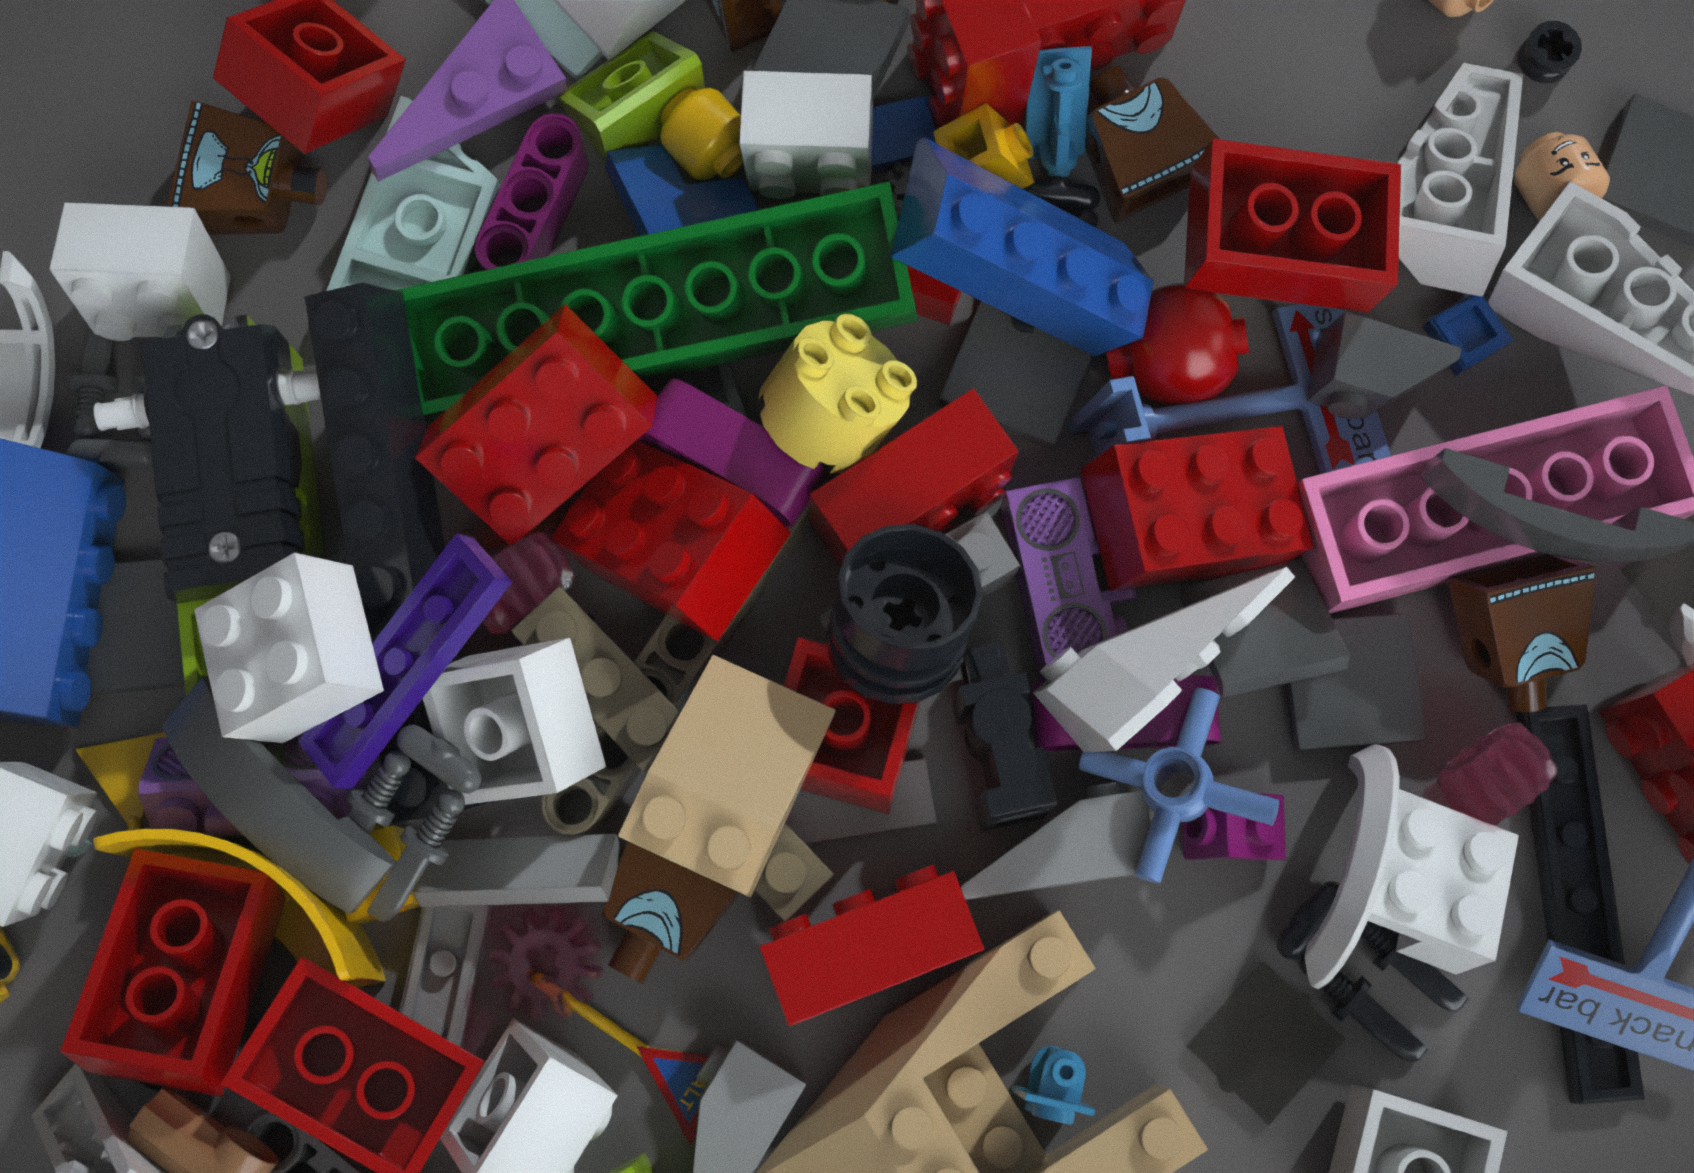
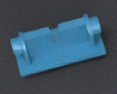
M1091 46L1039 50L1026 105L1025 132L1033 149V157L1029 159H1040L1041 164L1046 168V172L1050 177L1069 176L1071 169L1077 165L1078 156L1084 155Z
M1057 1046L1042 1047L1033 1056L1027 1088L1012 1084L1011 1092L1026 1100L1024 1110L1032 1112L1033 1116L1073 1125L1075 1112L1091 1116L1095 1115L1096 1109L1081 1102L1086 1070L1082 1059L1072 1051L1063 1050Z

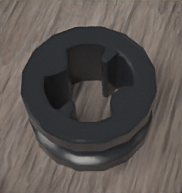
M1560 21L1541 23L1521 45L1518 53L1519 66L1523 73L1533 81L1553 83L1561 80L1580 57L1582 51L1581 39L1577 32L1568 24ZM1544 43L1552 45V54L1558 56L1556 61L1548 60L1547 50L1541 48Z

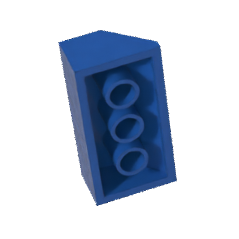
M925 137L917 141L890 257L1093 356H1098L1143 338L1154 280L1124 242Z
M1 438L0 720L78 728L81 711L87 706L91 695V682L86 674L90 647L98 644L103 631L102 615L97 608L101 586L110 581L114 572L115 559L112 546L117 522L123 517L126 508L125 480L96 462Z

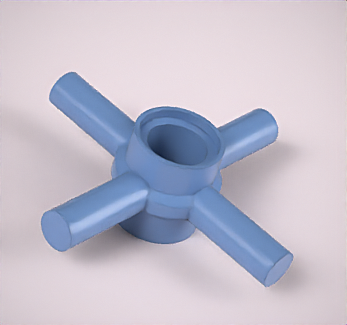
M1203 688L1194 689L1176 747H1168L1157 751L1147 762L1108 751L1082 752L1079 764L1080 771L1141 788L1146 803L1154 812L1134 874L1145 881L1155 884L1161 883L1180 822L1192 821L1200 817L1208 808L1271 826L1276 820L1279 799L1215 782L1208 764L1201 758L1220 696L1213 691ZM1183 772L1194 776L1191 789L1183 796L1170 798L1162 795L1163 784L1171 775Z

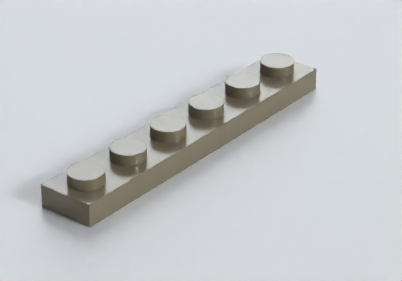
M559 586L513 628L511 632L524 646L570 637L592 718L647 775L680 712ZM785 823L755 887V891L785 922L826 884L834 874Z

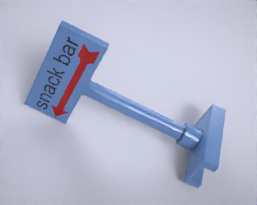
M1305 304L1278 307L1272 312L1293 385L1152 409L1150 405L1141 403L1134 376L1109 380L1068 422L1071 434L1086 431L1089 433L1095 456L1088 463L1113 445L1153 441L1156 434L1294 409L1300 410L1303 414L1320 474L1391 456L1377 411L1364 419H1345L1331 414L1327 407L1307 401L1318 334L1346 310Z
M1694 857L1637 965L1627 966L1548 940L1516 1004L1518 1012L1694 1071V988L1665 979L1668 969L1694 923Z

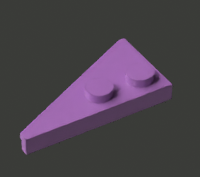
M494 0L368 156L372 173L378 182L567 92L566 77L514 0Z

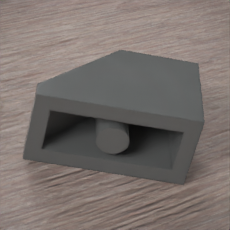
M1345 311L1318 334L1307 401L1327 407L1331 414L1340 418L1364 419L1430 381L1458 361L1461 348Z

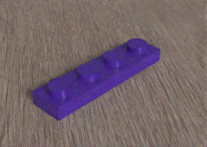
M457 533L454 535L372 643L384 691L305 731L299 739V744L333 788H354L511 585L512 580L474 538Z

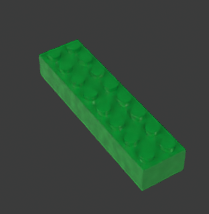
M890 181L395 290L403 292L424 423L432 424L565 304L642 381L785 351L807 325L824 320L835 322L838 316L842 314H851L859 317L868 325L871 332L919 322L908 267L906 264L890 257L898 226Z

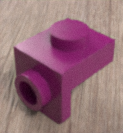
M1257 793L1279 799L1277 817L1272 826L1212 808H1208L1200 817L1192 821L1181 822L1183 857L1186 860H1286L1284 795Z

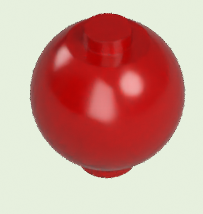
M1172 283L1152 290L1143 338L1107 352L1111 379L1134 376L1138 392L1146 399L1165 407L1213 399L1220 395L1237 375L1239 370L1238 355L1250 353L1245 317L1232 318L1230 304L1218 293L1184 289V283Z

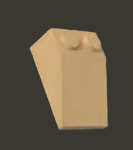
M712 655L652 763L618 837L751 898L836 710Z

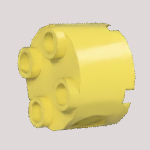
M842 314L838 316L835 322L824 320L807 325L793 340L760 388L759 399L763 396L765 403L760 416L764 428L777 446L798 463L815 469L819 462L835 465L830 473L841 474L872 454L892 427L897 424L909 408L910 395L917 387V379L910 367L898 361L889 348L871 335L870 328L862 319L851 314Z

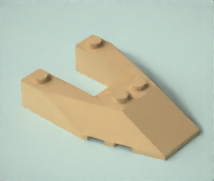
M1057 910L1046 914L886 1014L755 1173H1173L1208 1149L1171 1089L1155 1084L1047 1154L1044 1152L979 1042L1096 969L1061 911Z

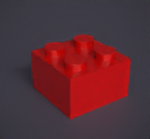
M274 0L226 18L213 79L306 154L387 117L406 59L333 0Z
M798 637L783 686L836 710L800 790L889 815L921 701L918 703L888 704L863 696L842 680L829 659L826 644Z

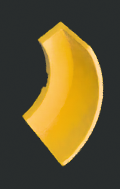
M138 829L115 832L93 838L95 850L130 859L136 848L262 871L275 881L286 898L274 936L293 954L297 962L303 956L336 975L341 981H346L360 990L386 981L379 957L361 924L347 922L345 911L305 887L260 851L202 833L176 829Z

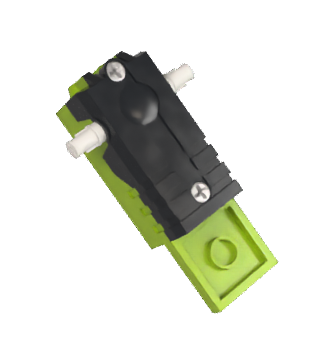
M206 314L191 317L184 326L182 324L168 326L162 339L142 342L146 384L144 394L135 393L133 396L116 398L114 402L96 403L94 405V418L97 427L101 431L117 428V430L137 427L146 429L150 426L156 496L158 502L162 505V507H157L158 521L161 534L165 536V539L160 540L162 560L164 566L168 568V572H163L165 593L168 599L177 603L186 696L202 677L209 676L194 609L293 553L325 559L308 411V401L321 400L316 368L304 370L302 357L275 326L256 325L247 314L234 316L231 323L224 328L214 317Z

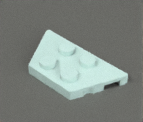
M400 96L388 131L412 103L410 98ZM459 143L379 182L371 172L326 291L362 282L397 290L470 274L477 258L475 244L478 234L501 188L498 179L480 162L472 160L467 156Z

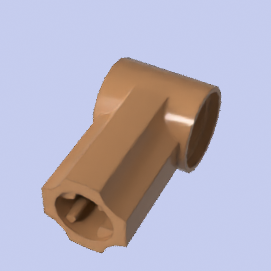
M170 1087L162 1088L151 1101L142 1107L129 1125L130 1130L126 1137L129 1143L169 1173H270L279 1161L277 1155L263 1141L240 1128L233 1126L224 1127L177 1090Z

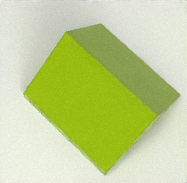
M651 31L610 61H606L568 86L567 92L556 98L606 164L607 151L643 147L658 137L663 126L660 122L661 113L678 93L691 87L696 90L705 88L702 63L694 51L655 31Z

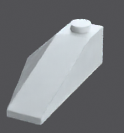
M1463 63L1435 103L1431 115L1420 130L1417 129L1409 141L1406 151L1398 161V164H1401L1399 259L1422 285L1481 297L1488 286L1506 247L1523 74Z
M1570 181L1503 269L1488 304L1495 313L1539 339L1694 395V291L1678 276L1682 268L1668 254L1662 258L1658 256L1637 234L1641 227L1627 212Z
M1285 567L1261 575L1085 648L1078 653L1070 646L1040 671L1047 681L1033 693L1084 753L1117 751L1182 691L1173 680L1174 678L1177 681H1181L1197 669L1207 666L1221 652L1219 650L1220 646L1214 639L1221 633L1226 637H1230L1247 626L1295 576Z

